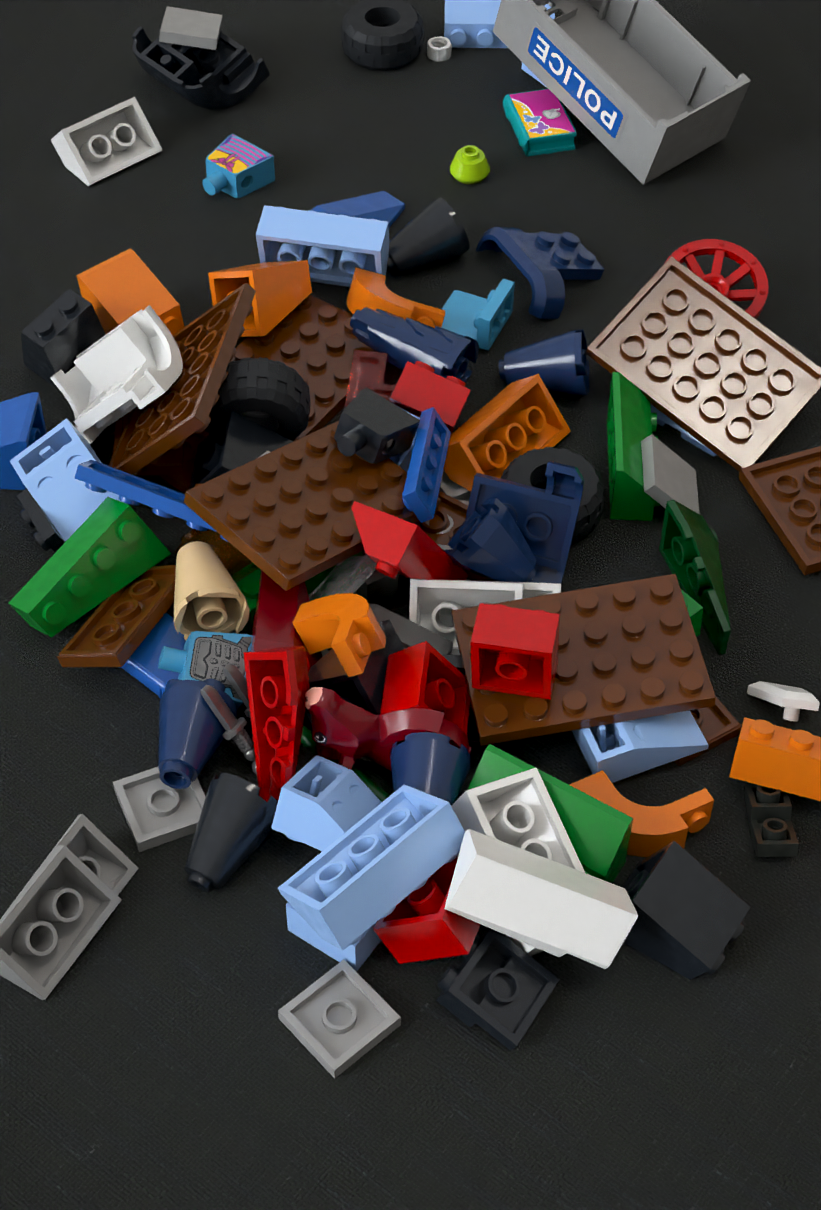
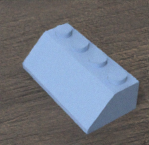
M445 0L444 37L450 40L452 48H508L493 33L501 0ZM548 4L544 5L547 10L551 8ZM555 13L549 15L552 19H555Z
M264 205L255 234L260 263L308 260L311 282L350 287L355 267L386 275L390 243L387 221Z
M404 784L279 886L278 890L321 939L343 951L348 946L357 943L363 937L364 932L378 920L390 915L395 910L396 905L412 891L424 886L428 878L439 868L453 861L459 854L465 830L449 802Z

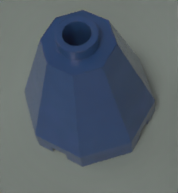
M497 498L487 499L481 505L486 511L481 515L476 511L470 514L450 538L447 545L452 549L445 550L454 565L491 581L530 582L536 574L534 566L537 559L508 508Z

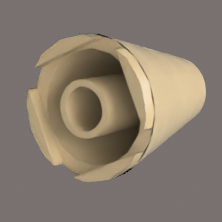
M201 541L190 542L181 547L176 556L173 622L176 631L183 634L184 639L187 640L193 631L230 633L235 630L237 634L243 630L249 620L250 609L248 602L212 547Z

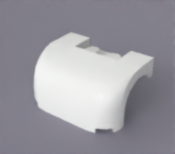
M148 305L144 310L141 309L77 355V358L73 361L76 365L66 374L60 369L50 379L69 402L75 416V428L91 444L106 427L138 406L141 410L164 394L182 373L183 362L178 344L170 330L152 307Z

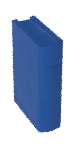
M165 613L126 663L119 667L158 695L160 699L167 682L179 677V673L158 669L161 650L163 646L183 650L186 642L184 635L176 631L173 617Z

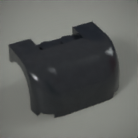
M141 26L132 35L133 53L141 67L180 96L201 108L215 110L238 104L270 76L262 58L254 62L251 54L246 51L245 47L220 32L216 50L171 43L166 44L165 42H159V38L152 43Z

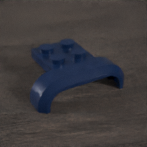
M492 227L483 234L475 250L476 252L495 250V252H504L530 282L532 301L528 312L539 319H559L565 302L563 279L600 280L605 270L596 260V256L579 242L580 239L570 232H564L563 234H553L544 231L525 233L515 227Z
M549 461L545 476H547L546 490L477 473L474 476L465 520L474 511L481 515L486 511L481 505L487 499L497 498L510 511L537 559L534 566L536 574L530 582L562 584L584 490V478L579 469L574 466Z

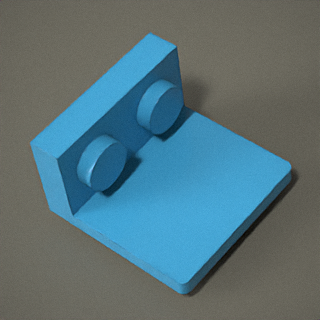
M502 279L496 290L492 289L487 299L454 290L442 310H445V317L441 328L463 336H469L478 342L479 348L489 350L513 312L515 282Z

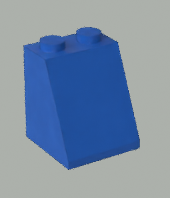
M31 392L0 402V489H26L10 460L47 433L39 392Z

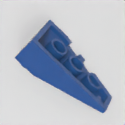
M380 191L317 205L309 211L387 221L390 228L404 211L405 204L386 191Z

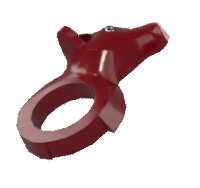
M313 687L305 693V707L311 715L312 740L316 743L317 754L328 760H338L339 765L348 769H352L354 762L365 756L376 764L392 771L390 755L393 744L396 741L398 743L404 740L405 735L419 732L446 735L450 737L451 745L460 749L462 744L470 754L472 747L469 746L468 736L457 724L444 719V712L423 708H409L382 715H374L361 707L345 701L331 689Z

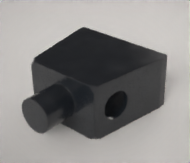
M365 387L343 410L334 438L339 451L343 455L352 456L357 454L369 463L377 464L411 448L420 420Z

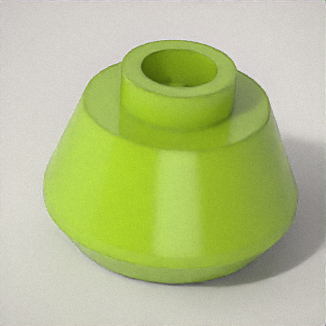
M467 145L459 149L450 165L451 175L457 181L464 184L479 183L490 172V166L484 152L473 145Z

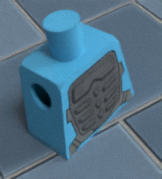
M193 631L186 640L183 650L163 646L158 669L179 673V680L204 681L206 679H216L222 682L226 688L225 693L231 697L238 710L243 701L224 675L223 668L228 663H231L240 670L246 679L243 652L251 651L253 635Z

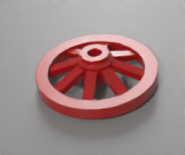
M702 239L681 246L668 257L669 259L672 256L681 264L685 262L690 271L729 300H754L745 312L755 319L761 314L768 295V279L761 263L748 250L729 241ZM714 255L711 273L704 274L695 258L696 256ZM724 257L732 259L741 265L726 278L720 275ZM750 274L755 289L729 290Z

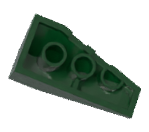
M675 500L667 501L659 551L672 574H676L680 588L703 607L701 625L718 655L725 654L731 628L718 548V536L713 528H709L702 515Z

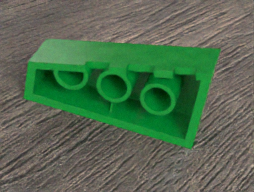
M107 497L8 604L32 628L52 638L108 597L168 557L171 553L130 505Z

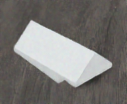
M410 579L409 620L452 641L453 650L450 655H460L451 610L479 606V603L493 604L560 593L561 583Z
M467 829L464 833L444 908L554 956L561 957L568 953L603 969L610 966L638 918L637 911L625 888L471 829Z

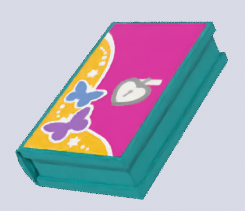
M549 89L505 95L503 108L506 118L509 119L518 138L519 145L527 157L575 150L574 137L577 135V132L561 101Z

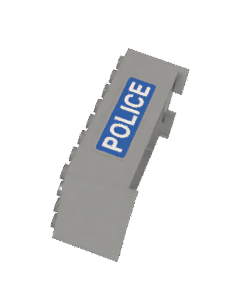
M501 0L493 33L643 185L724 139L751 82L744 73L740 74L738 79H736L656 0ZM548 4L551 8L547 10L544 5ZM558 10L562 13L561 16L555 19L549 16Z

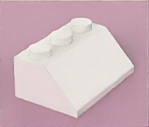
M135 97L58 132L51 139L64 166L87 186L162 151Z

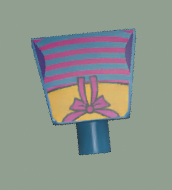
M231 134L207 156L205 160L207 178L203 180L202 185L209 195L213 196L219 191H223L234 198H241L275 181L274 156L235 134Z

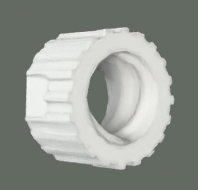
M439 36L428 40L427 57L429 59L443 62L451 57L452 44L448 38Z

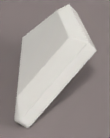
M759 681L748 685L747 694L785 707L783 719L797 722L800 709L814 711L819 709L820 702L812 693L802 688Z

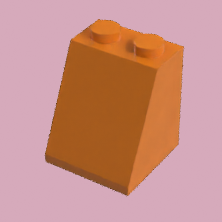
M131 248L76 275L81 296L92 303L105 334L139 310H144L148 305L152 307L172 335L184 328L180 304Z
M308 260L263 262L208 272L213 306L245 283L249 284L256 291L251 303L253 309L245 319L243 324L245 331L241 337L267 335L312 293Z

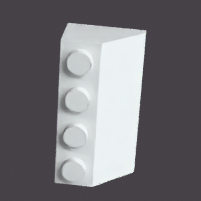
M537 767L466 790L451 806L465 831L467 829L474 830L585 873ZM506 935L508 939L530 956L543 951Z

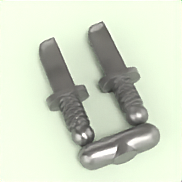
M228 663L223 668V673L247 707L244 711L245 715L251 718L247 681L235 665ZM205 685L201 689V695L226 730L223 733V737L226 740L231 738L234 740L240 751L244 753L245 758L253 761L252 769L257 774L254 743L246 730L243 729L247 721L243 717L237 720L216 689L210 685Z

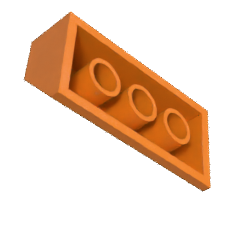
M539 374L510 383L450 435L444 471L451 481L471 492L474 476L477 473L501 478L504 469L515 458L533 449L554 447L571 432Z
M744 717L729 777L821 801V737L812 735L805 730H792L773 725L766 720H753Z

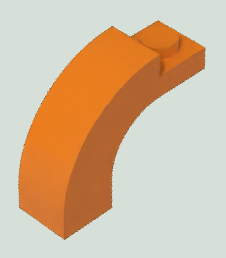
M355 267L346 299L347 307L352 314L358 309L362 310L368 307L373 310L380 309L404 319L408 317L433 328L435 326H442L445 310L405 299L386 287V275Z
M334 594L300 605L293 621V625L309 654L333 648L348 677L362 674L370 653L385 648V633L367 600L358 594Z
M603 770L569 784L633 818L627 854L632 856L649 857L672 841L677 842L684 849L687 833L698 832L709 823L714 804L713 797L704 788L667 805H640L621 795Z

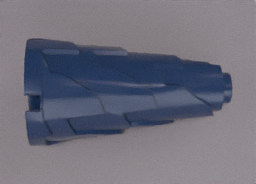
M368 307L355 311L350 321V327L353 328L352 333L357 337L358 341L385 356L386 361L401 370L404 369L407 361L413 364L416 361H420L434 368V373L444 378L454 376L467 383L472 373L471 370L467 369L469 360L474 363L477 360L479 344L475 339L439 326L433 328L408 317L404 319L380 309L373 310Z

